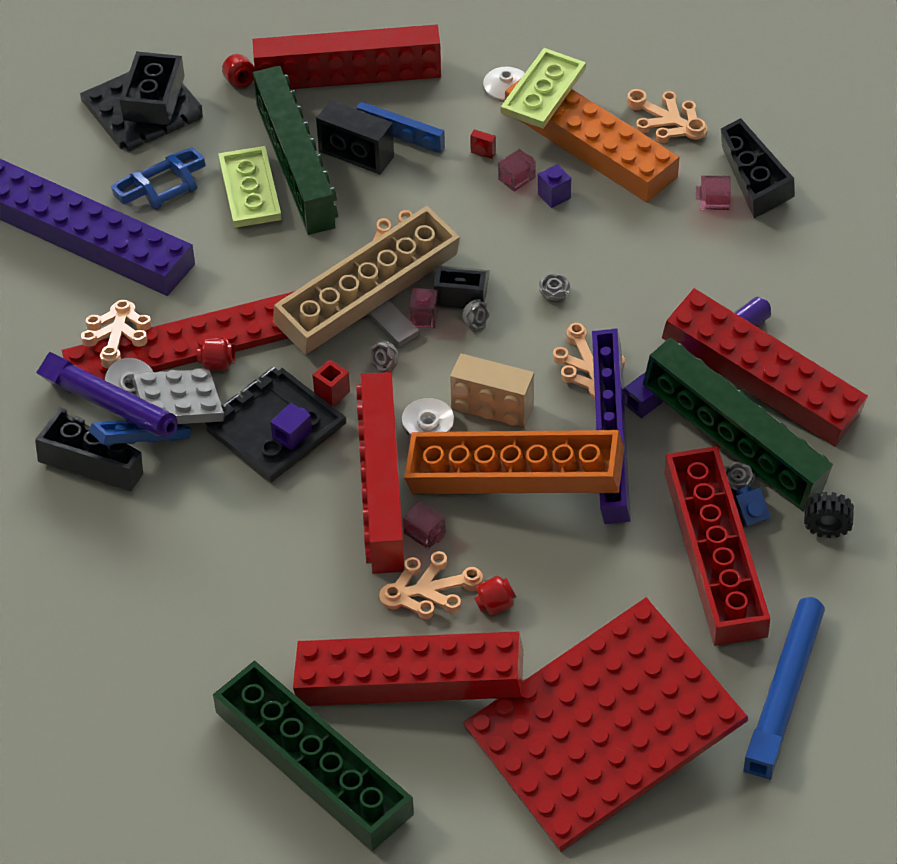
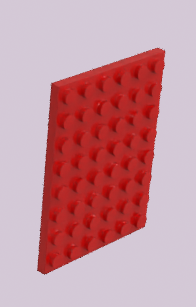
M645 597L522 681V698H498L465 720L463 724L551 841L562 852L748 721V716L648 598Z

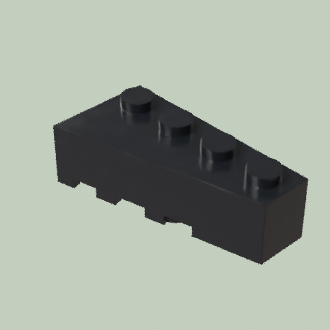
M742 118L721 128L723 151L754 218L795 197L794 177Z
M60 406L35 439L38 462L132 491L143 475L141 451L126 443H117L112 446L99 443L98 439L89 432L90 426L85 424L84 419L79 416L72 417L67 414L66 409Z

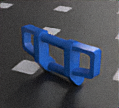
M194 148L171 154L165 157L164 161L141 172L135 171L111 186L113 195L122 204H127L145 195L150 205L157 209L162 206V203L187 191L193 192L197 190L196 182L190 173L206 166L204 156ZM189 159H195L194 161L189 162L185 165L182 163L183 161ZM170 168L181 178L183 183L157 195L152 184L147 179ZM133 184L136 186V188L126 193L122 192Z

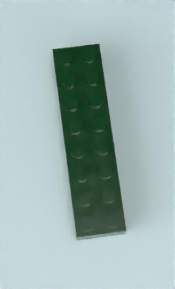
M280 66L253 72L256 106L307 235L335 229V218H338L337 207L334 201H337L336 191L334 187L329 186L330 178L328 171L322 169L323 161L321 154H316L315 152L317 151L315 140L313 137H309V126L307 121L303 122L302 120L303 112L301 106H296V94L294 90L289 89L290 80L288 75L283 74Z
M668 338L650 354L643 386L739 462L750 466L754 474L802 512L805 510V503L808 502L809 497L814 498V494H822L833 466L826 456L819 454L811 448L804 439L797 437L782 422H778L770 416L763 407L756 405L742 391L729 384L722 375L715 373L706 366L704 361L697 359L682 344L677 343L672 338Z
M255 660L213 694L215 711L222 719L371 851L375 850L414 815L413 797Z

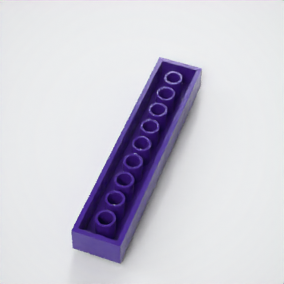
M0 159L1 221L166 296L172 292L194 267L193 244Z

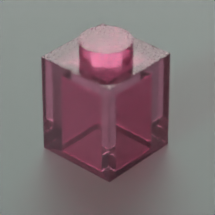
M521 149L498 162V179L513 192L536 178V161Z
M701 176V183L696 185L695 192L696 200H700V210H730V176Z
M412 289L409 314L410 322L415 327L435 328L438 314V290Z
M419 501L403 517L404 534L429 550L445 536V517Z

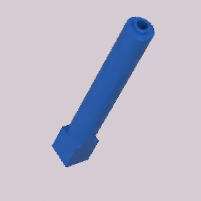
M814 597L803 598L798 602L757 727L754 729L745 756L743 769L745 773L769 780L772 778L785 731L825 612L824 605Z

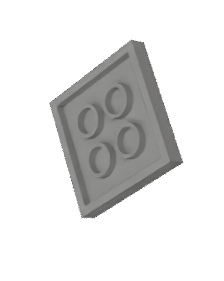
M209 369L170 370L168 372L146 371L133 374V384L137 396L173 413L177 417L178 424L223 421L224 412Z

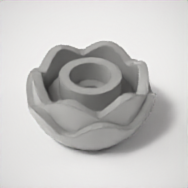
M548 273L539 283L540 293L544 298L551 301L563 299L570 289L569 280L563 274Z
M481 299L469 302L463 310V320L466 326L474 331H478L486 326V320L490 316L487 303L482 302Z
M377 341L371 348L370 360L379 371L389 372L395 368L399 358L398 350L388 341Z
M734 462L725 467L732 492L753 485L755 474L750 466Z

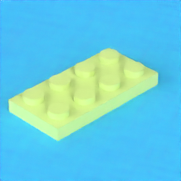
M543 48L501 105V114L543 129L586 70V62Z
M261 146L218 153L234 228L282 220L266 147Z

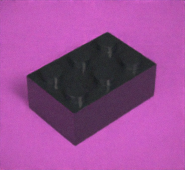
M136 51L120 97L123 121L169 125L185 77L182 56Z
M329 100L316 117L319 152L379 175L382 174L394 158L392 122Z

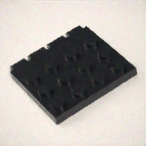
M129 72L80 93L81 101L120 149L125 148L127 151L143 145L142 139L148 143L163 136V130L168 134L183 127V121L190 124L203 118L202 105L182 83L169 125L123 121L120 97Z
M275 367L259 377L260 381L254 380L241 390V396L236 394L221 405L224 411L223 421L205 422L208 433L270 483L347 424L346 417L284 368L277 370ZM290 403L299 408L306 409L311 415L312 432L293 450L272 438L270 424Z

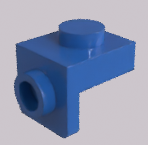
M747 486L735 491L734 501L744 527L771 518L761 488L751 490V487Z

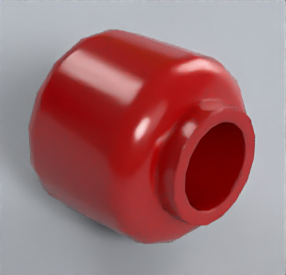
M232 54L223 62V76L232 86L243 88L254 80L253 72H255V68L244 55Z
M226 338L205 339L201 348L197 349V361L202 363L204 369L225 371L230 368L231 364L235 363V347Z
M495 576L477 586L478 596L474 599L481 612L487 610L489 615L496 616L514 605L513 599L516 598V595L507 578L502 579L500 576Z

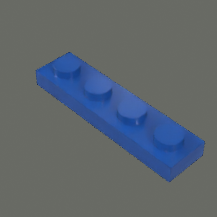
M360 102L356 107L359 111L392 122L393 137L441 153L445 148V132L442 129L364 102Z
M124 420L93 422L89 432L98 439L99 443L112 446L117 443L135 444V442L144 441L154 443L158 440L177 441L178 439L189 438L191 428L186 424H177L175 432L170 437L161 438Z

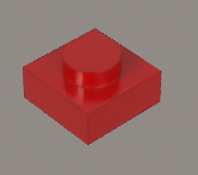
M474 129L470 135L471 153L493 159L496 154V136Z

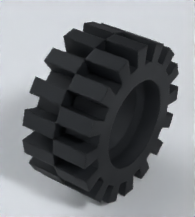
M822 492V496L817 493L814 494V498L809 497L808 502L805 503V528L807 530L810 529L812 534L817 532L818 537H822L824 534L827 535L826 538H831V535H835L838 538L840 533L843 535L848 534V531L852 530L854 505L851 503V500L849 498L845 499V495L842 494L837 497L835 492H832L831 495H827V492Z

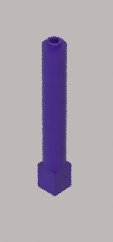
M755 297L734 313L758 327L771 317V306L767 300ZM645 373L624 387V405L640 418H643L663 403L660 398L642 385Z
M50 351L36 374L68 393H73L161 438L170 437L177 428V417L173 413L75 366L68 360Z

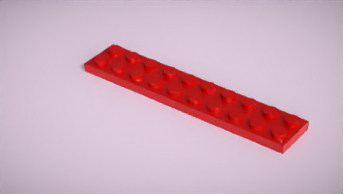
M293 292L151 327L145 331L147 343L143 346H134L132 341L122 334L118 347L121 359H139L149 365L153 372H159L198 362L197 349L201 348L205 339L226 338L230 344L234 345L235 352L288 339L273 323L274 305ZM110 338L102 339L94 346L88 347L82 344L61 350L62 356L75 366L105 380L108 369L102 366L100 353L104 347L108 346Z

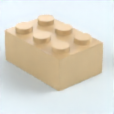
M460 353L450 375L451 409L524 428L534 406V372Z

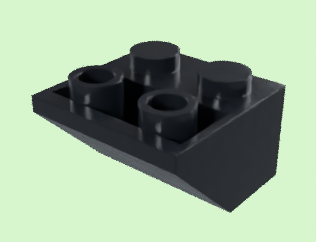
M450 266L437 267L433 285L434 306L465 308L473 300L481 299L482 302H485L490 270Z

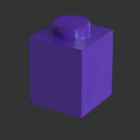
M556 164L538 173V195L553 208L571 199L572 178Z
M293 403L286 406L270 422L272 438L290 450H293L312 432L311 415L306 409L299 408Z

